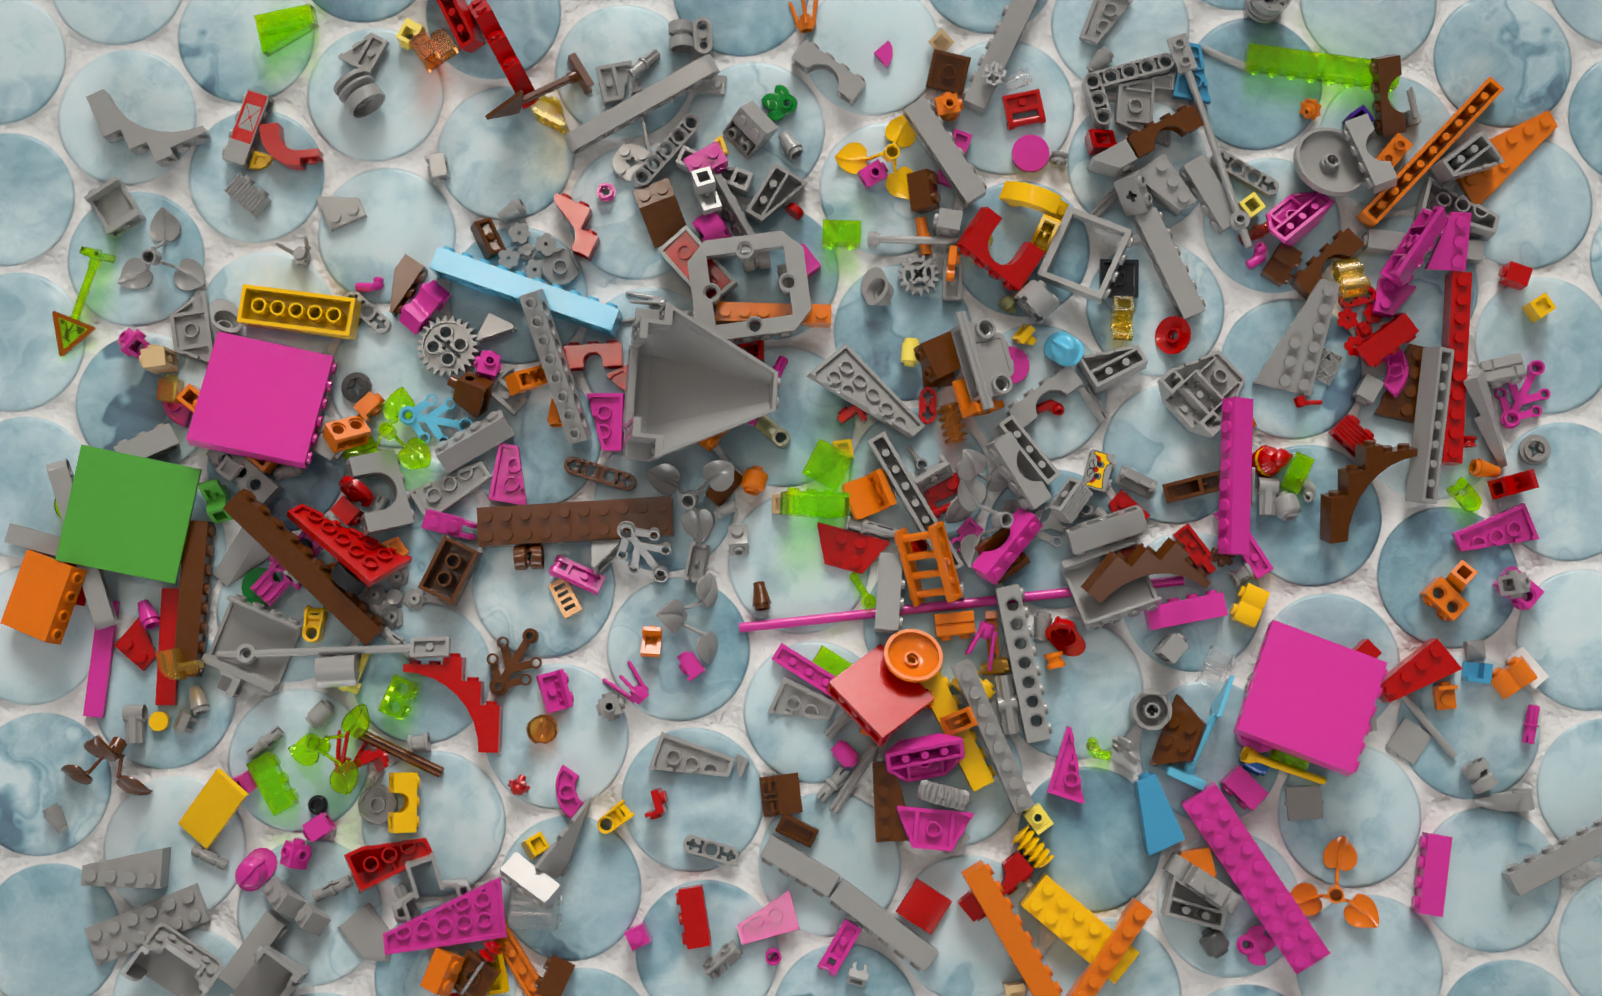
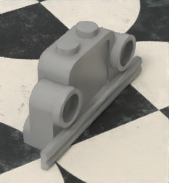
M966 311L957 312L955 316L958 325L950 331L971 403L980 400L983 410L994 408L992 398L1007 394L1013 386L1010 376L1014 373V362L1009 354L1008 342L1003 334L996 332V325L990 318L984 317L978 321L969 322Z

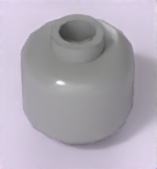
M1282 491L1274 499L1278 518L1290 521L1299 516L1301 506L1296 494Z

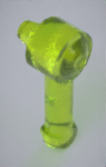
M856 572L851 573L849 579L862 596L863 606L867 609L874 608L876 597L868 593Z

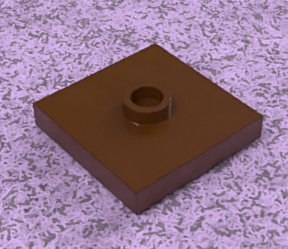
M934 49L925 87L951 92L952 94L957 93V95L962 96L971 57Z

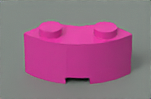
M435 280L421 285L417 296L401 309L399 321L415 335L422 331L423 327L429 324V321H432L429 318L436 310L439 312L442 310L451 295Z

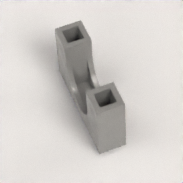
M394 449L350 457L346 460L345 465L348 476L355 479L379 477L385 480L392 489L393 500L390 507L365 513L360 517L365 536L410 527L414 523L415 513L413 509H410V495L408 491H405V477L403 472H400V458L398 454H395Z

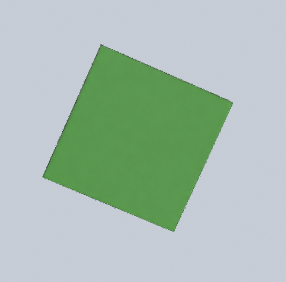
M81 445L55 560L177 584L202 469Z

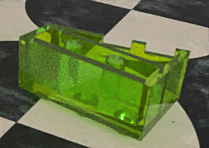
M311 4L254 15L262 53L268 57L319 27L315 8Z
M789 487L787 491L781 492L780 515L825 519L849 516V493L835 492L834 490L817 492V489L799 491V488Z

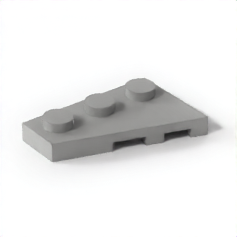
M784 677L767 713H779L829 721L837 702Z

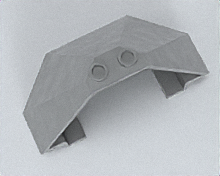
M667 301L659 310L636 308L635 322H633L631 345H629L623 412L622 428L623 432H625L623 438L625 460L646 461L649 463L770 414L778 409L779 397H777V389L780 388L781 379L778 378V371Z

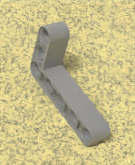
M1161 53L1087 74L1082 84V90L1093 126L1096 129H1106L1112 120V112L1105 91L1115 89L1119 84L1164 76L1171 71L1175 62L1174 57L1170 53ZM1165 61L1168 67L1162 66L1160 62ZM1142 67H1149L1150 72L1144 71ZM1124 71L1131 72L1132 76H1126ZM1106 76L1113 77L1114 81H1108ZM1093 81L1096 86H1089L1087 82ZM1093 99H1099L1101 104H1095ZM1103 116L1107 121L1101 122L1098 117Z

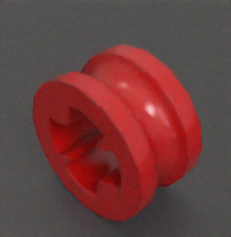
M1464 436L1463 448L1477 447V444H1475L1477 437Z

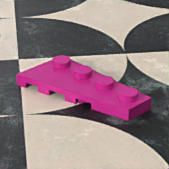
M1525 503L1518 504L1451 533L1458 551L1539 539Z

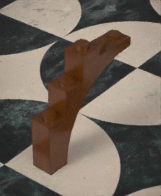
M1363 440V443L1355 444V465H1346V468L1338 469V490H1329L1328 493L1320 494V540L1330 544L1347 542L1353 512L1368 485L1391 465L1404 459L1416 457L1417 448L1410 447L1408 443H1398L1395 447L1376 443L1375 440Z
M1168 537L1157 551L1153 550L1150 546L1145 548L1141 544L1137 546L1128 558L1120 552L1116 555L1110 551L1080 587L1098 602L1102 603L1112 592L1125 583L1152 574L1183 576L1197 582L1204 588H1207L1211 582L1206 579L1208 575L1200 568L1196 570L1192 567L1194 563L1187 558L1189 553L1184 550L1186 546L1178 539L1173 541Z

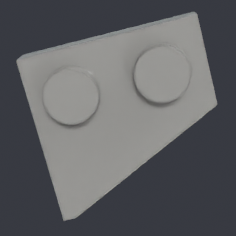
M370 33L362 41L355 43L352 49L344 54H339L338 58L355 68H366L370 75H372L389 42Z
M631 60L596 66L595 70L604 105L623 101L629 77L627 69L632 65Z
M510 364L493 381L494 386L491 397L510 414L515 416L527 404L524 393L513 396L509 393L504 378L515 372L513 365Z

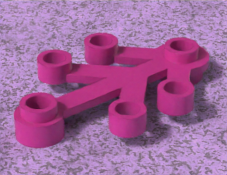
M1534 360L1527 365L1528 374L1520 390L1517 384L1511 385L1510 382L1507 383L1514 401L1512 407H1510L1506 398L1507 390L1500 387L1493 392L1494 398L1500 402L1503 411L1500 416V422L1505 428H1515L1519 425L1520 420L1528 417L1535 418L1542 414V408L1538 405L1519 412L1522 405L1537 400L1544 401L1551 395L1550 391L1546 388L1538 390L1537 393L1527 395L1535 377L1545 371V365L1542 361ZM1532 366L1537 368L1536 372L1532 370ZM1499 390L1503 393L1502 397L1498 395ZM1542 391L1546 393L1545 398L1541 396ZM1533 408L1537 409V415L1533 413ZM1508 416L1512 418L1511 423L1507 421Z

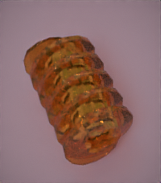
M958 402L943 405L937 411L938 415H943L939 418V422H944L941 425V429L947 430L943 433V437H949L945 440V444L948 445L968 440L963 439V436L968 433L961 431L965 424H959L963 419L957 416L960 413V409H955Z

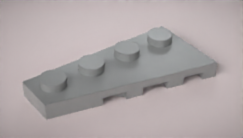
M721 174L715 176L716 192L722 204L720 215L722 219L732 225L731 231L736 237L756 234L747 221L746 214L739 207L736 197L731 193L727 181Z
M661 732L649 769L729 777L736 758Z

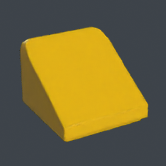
M541 831L521 843L530 860L549 848V844Z

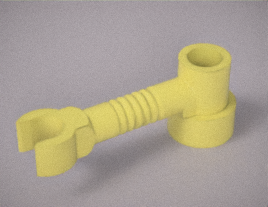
M361 654L358 665L360 672L358 682L371 654ZM357 682L355 686L338 687V689L358 695L362 684Z

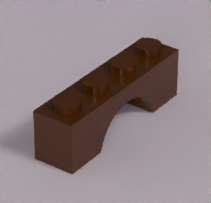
M1397 54L1373 57L1369 64V71L1373 81L1371 83V92L1374 94L1372 110L1375 113L1376 119L1374 121L1375 132L1381 136L1393 135L1398 132L1404 133L1406 132L1405 113L1395 110L1388 99L1391 83L1398 76L1402 75L1401 57Z
M1194 104L1189 107L1186 105L1176 109L1177 113L1173 115L1170 113L1163 115L1157 123H1154V121L1147 123L1143 126L1144 129L1139 132L1137 129L1129 132L1126 140L1136 155L1137 160L1155 150V138L1158 132L1169 130L1177 133L1180 137H1184L1202 127L1204 123Z
M1349 228L1345 231L1340 229L1332 237L1334 241L1330 245L1326 243L1319 250L1321 254L1317 258L1313 256L1305 263L1308 267L1304 271L1299 269L1292 276L1294 280L1290 285L1305 300H1307L1319 279H1323L1322 266L1326 260L1339 258L1347 261L1365 244Z

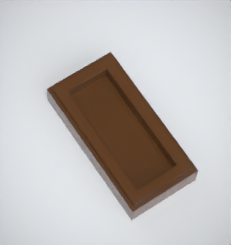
M783 812L775 831L811 848L819 829Z

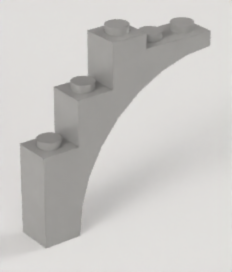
M104 89L86 96L102 136L106 140L118 142L124 137L129 150L136 155L145 154L150 149L155 162L161 167L172 166L175 161L179 160L178 152H185L189 147L201 145L211 138L209 131L203 126L177 132L156 131L144 128L126 118L116 106L111 95Z

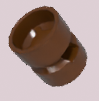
M531 544L529 548L526 545L514 546L513 559L515 570H527L528 567L544 569L543 545Z

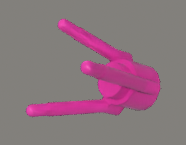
M981 621L975 636L965 651V655L971 654L979 638L989 640L990 637L991 645L988 661V671L990 672L992 670L995 641L998 632L994 631L996 626Z
M629 660L627 663L641 687L638 684L633 687L622 675H619V678L631 690L630 694L605 678L602 681L628 698L632 703L636 702L639 705L650 695L647 692L649 688L643 683L632 662Z

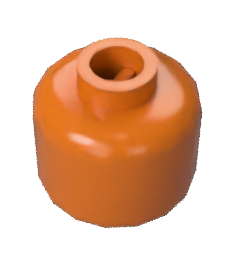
M760 466L747 468L743 473L741 487L745 493L757 496L765 491L768 475Z

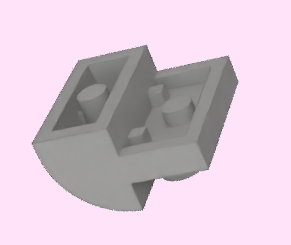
M361 654L320 655L319 658H316L315 681L317 689L357 685L360 674L358 665Z

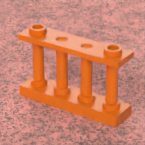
M943 521L930 525L928 531L908 534L906 527L894 532L895 543L898 546L913 607H917L925 602L926 597L945 595L948 603L954 602L963 596ZM925 539L931 540L933 550L913 553L910 542ZM936 559L938 569L917 570L915 560ZM938 576L941 578L943 587L922 589L920 579Z

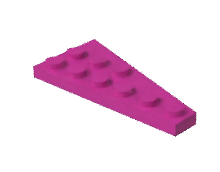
M499 876L383 933L385 955L507 937L501 877Z

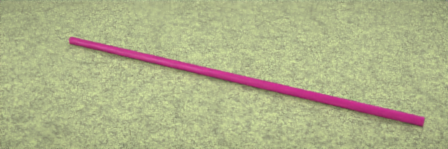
M1183 576L1150 579L1154 588L1185 584ZM1069 588L1024 592L1025 598L1022 599V602L1072 597ZM994 595L957 599L954 602L948 603L947 601L922 603L917 607H913V604L904 605L903 610L900 609L899 615L997 605ZM1011 599L1007 604L1016 603V601ZM876 608L739 623V630L741 633L875 618Z

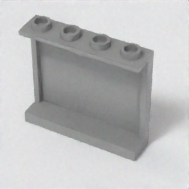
M1135 537L1061 561L1060 569L1086 630H1097L1106 623L1115 624L1121 621V618L1127 616L1132 618L1139 615L1141 611H1153L1159 607L1162 598L1157 596L1149 576L1139 577L1125 583L1112 592L1102 603L1098 602L1080 587L1110 551L1116 555L1120 552L1128 558L1137 547Z
M239 594L228 596L227 600L230 602L209 653L203 655L201 662L270 692L277 691L292 656L256 658L253 663L246 665L237 658L217 659L216 653L217 651H236L242 644H250L256 650L293 649L298 644L303 631V625L299 624L300 620L296 618H285L277 610L271 609L269 611L265 609L261 603H250L246 601L247 598ZM248 652L245 657L248 658L251 653Z

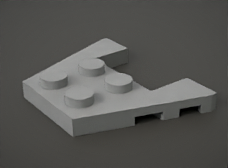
M1175 73L1119 84L1116 90L1114 124L1129 131L1137 129L1139 132L1143 130L1144 125L1153 121L1155 90L1172 92L1174 90ZM1164 130L1158 132L1155 143L1164 147L1171 146V131Z

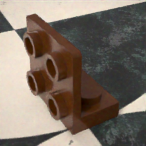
M1001 528L975 547L977 554L980 556L983 551H992L1002 546L1009 537V528ZM1023 551L997 582L998 584L1030 563L1029 558Z

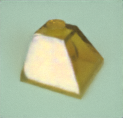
M544 95L532 105L531 111L536 121L564 135L570 132L560 100L553 96L549 98Z

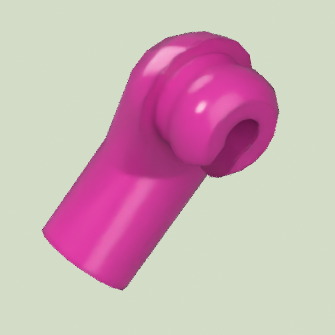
M1258 242L1255 245L1254 256L1245 261L1249 270L1265 261L1267 254L1265 243Z
M374 277V283H356L355 290L357 292L381 290L384 287V279L382 277Z

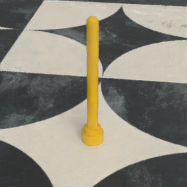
M1245 746L1241 751L1240 760L1248 764L1257 762L1322 785L1327 782L1323 776L1258 755V752L1253 748Z

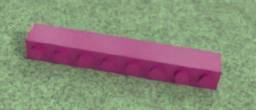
M1242 397L1222 398L1218 554L1249 555L1254 399Z

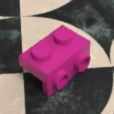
M717 141L683 159L690 174L691 171L710 166L712 174H720L729 166L728 160Z
M564 669L536 676L546 714L573 707L574 697L572 692L569 691V678Z

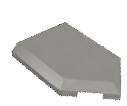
M368 903L341 924L338 930L362 960L390 962L391 954L385 955L383 933L390 929L371 904Z

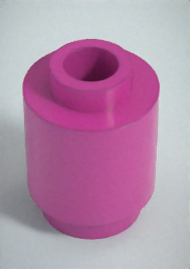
M841 739L830 749L833 752L832 755L844 768L848 766L852 768L859 761L857 758L859 754L847 741L844 742Z

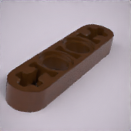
M568 457L564 462L566 472L574 476L625 491H632L637 486V480L634 475L577 457ZM573 461H575L576 465L582 467V463H585V465L582 468V474H579L581 470L577 468H574L573 471H570L571 468L568 466V464L573 463ZM589 466H594L597 470L596 474L592 477L586 474V469ZM609 471L614 472L615 479L612 482L605 481V473ZM619 474H622L621 479L627 480L628 477H631L630 480L633 484L625 487V483L619 481V485H616Z

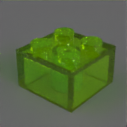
M819 439L802 473L837 491L855 457Z

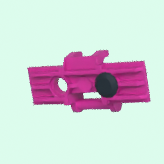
M303 530L298 535L299 541L304 546H308L313 551V555L317 556L323 550V547ZM273 556L268 559L271 562L269 568L250 588L269 606H272L290 585L297 590L302 588L301 583L296 585L290 576L283 573L286 569ZM278 571H281L284 575L281 582L274 580V575Z

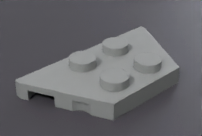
M202 291L198 297L192 301H187L180 309H176L169 315L174 351L209 362L214 346V338L211 329L208 294L206 291Z

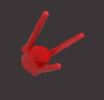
M338 730L334 771L350 775V771L355 770L351 762L352 758L346 757L350 732L347 731L345 734L342 754L340 756L341 730ZM363 742L357 755L364 751L367 743Z

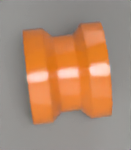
M1063 651L1044 654V658L1047 660V670L1066 666L1062 659Z

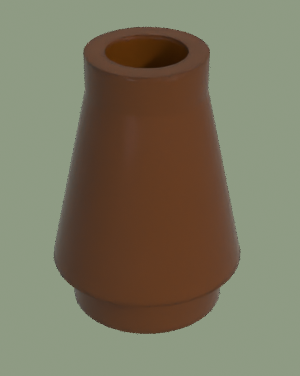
M765 582L753 583L752 606L755 607V611L770 609L771 600L765 587Z

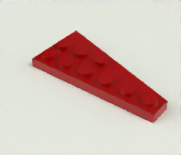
M303 503L287 512L286 517L368 587L405 567L412 561L413 557L407 554L404 557L396 553V549L392 547L386 548L380 545L378 540L365 536L364 533L352 527L349 530L341 526V522L337 520L331 521L325 518L323 513Z

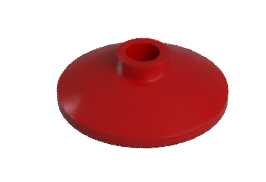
M1170 316L1163 319L1155 331V342L1158 348L1167 354L1182 352L1191 340L1190 325L1185 319L1178 316ZM1175 333H1178L1177 339H1174Z

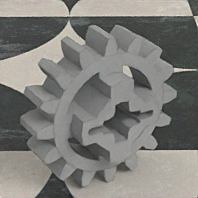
M915 254L913 260L907 257L908 263H901L903 268H899L898 273L902 275H899L897 279L902 280L900 287H906L905 293L912 291V296H914L918 292L919 296L922 297L924 291L928 295L930 293L929 288L935 289L936 286L933 283H938L939 279L935 276L939 275V271H934L937 264L931 265V258L926 261L925 255L918 259L917 254ZM928 269L931 273V279H929L926 273ZM922 271V276L914 280L915 274H919ZM906 272L910 276L909 282L906 279Z

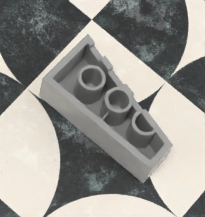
M1429 177L1423 183L1413 220L1417 218L1423 208L1432 212L1433 207L1442 206L1447 217L1450 212L1472 213L1470 237L1488 241L1496 234L1500 218L1498 214L1480 204L1470 202L1464 195L1460 196L1452 192L1451 188L1436 183V180L1432 177Z
M171 847L82 865L81 886L149 889L168 887Z

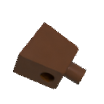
M466 372L460 378L454 375L449 378L447 385L455 389L453 401L476 419L488 410L494 386L493 381L471 372Z

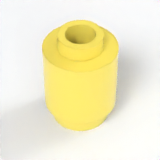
M904 338L900 360L904 363V366L915 367L916 364L920 363L916 359L914 348L919 345V339Z

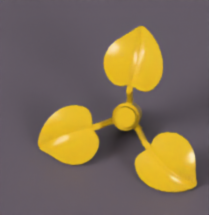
M901 115L889 122L885 129L886 139L893 143L887 145L883 152L866 157V148L860 143L852 142L845 145L835 155V160L844 171L850 174H857L859 170L867 166L866 161L882 156L885 161L893 163L894 173H890L885 182L887 191L894 197L910 200L906 174L913 171L906 166L901 167L897 171L896 158L900 154L899 147L906 148L911 146L915 142L917 135L905 117Z

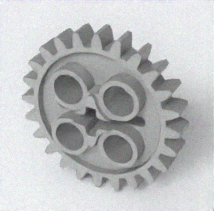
M444 315L443 321L436 317L437 323L435 324L429 321L431 327L424 326L423 328L426 332L419 333L423 339L417 340L421 346L417 347L416 350L422 352L418 355V358L424 359L421 364L423 366L428 365L426 369L428 371L433 370L434 375L440 372L442 378L445 377L446 373L451 377L454 372L457 376H460V370L466 373L465 367H473L470 361H475L473 355L479 353L475 347L480 346V344L474 341L477 339V335H471L475 330L473 328L468 329L470 324L468 322L463 324L461 318L456 322L454 316L449 320ZM450 329L451 335L444 338V331ZM435 336H439L443 341H445L455 351H457L461 355V357L458 358L456 355H454L449 349H447L443 344L436 340ZM465 341V348L458 350V343ZM433 344L439 345L436 352H431L430 350ZM453 356L452 363L445 364L446 357Z

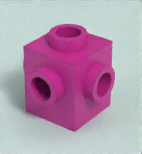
M131 328L123 331L117 341L122 347L120 351L129 357L133 355L137 359L141 355L140 349H145L151 344L145 339L146 335L138 329L134 331Z
M482 350L480 357L476 356L473 367H476L475 374L494 381L496 374H500L503 363L499 362L501 356L490 350Z
M294 838L293 841L285 840L284 846L281 849L279 863L288 868L306 870L308 861L311 858L312 846L306 844V840Z

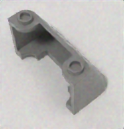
M161 923L154 927L121 972V975L131 981H140L146 975L176 996H205L224 967L219 958L170 926Z
M268 945L260 946L253 955L255 963L229 996H293L309 974L310 969Z

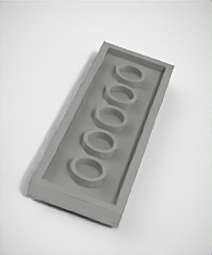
M196 883L84 930L97 966L138 950L158 924H166L180 933L210 921L211 918L199 885Z

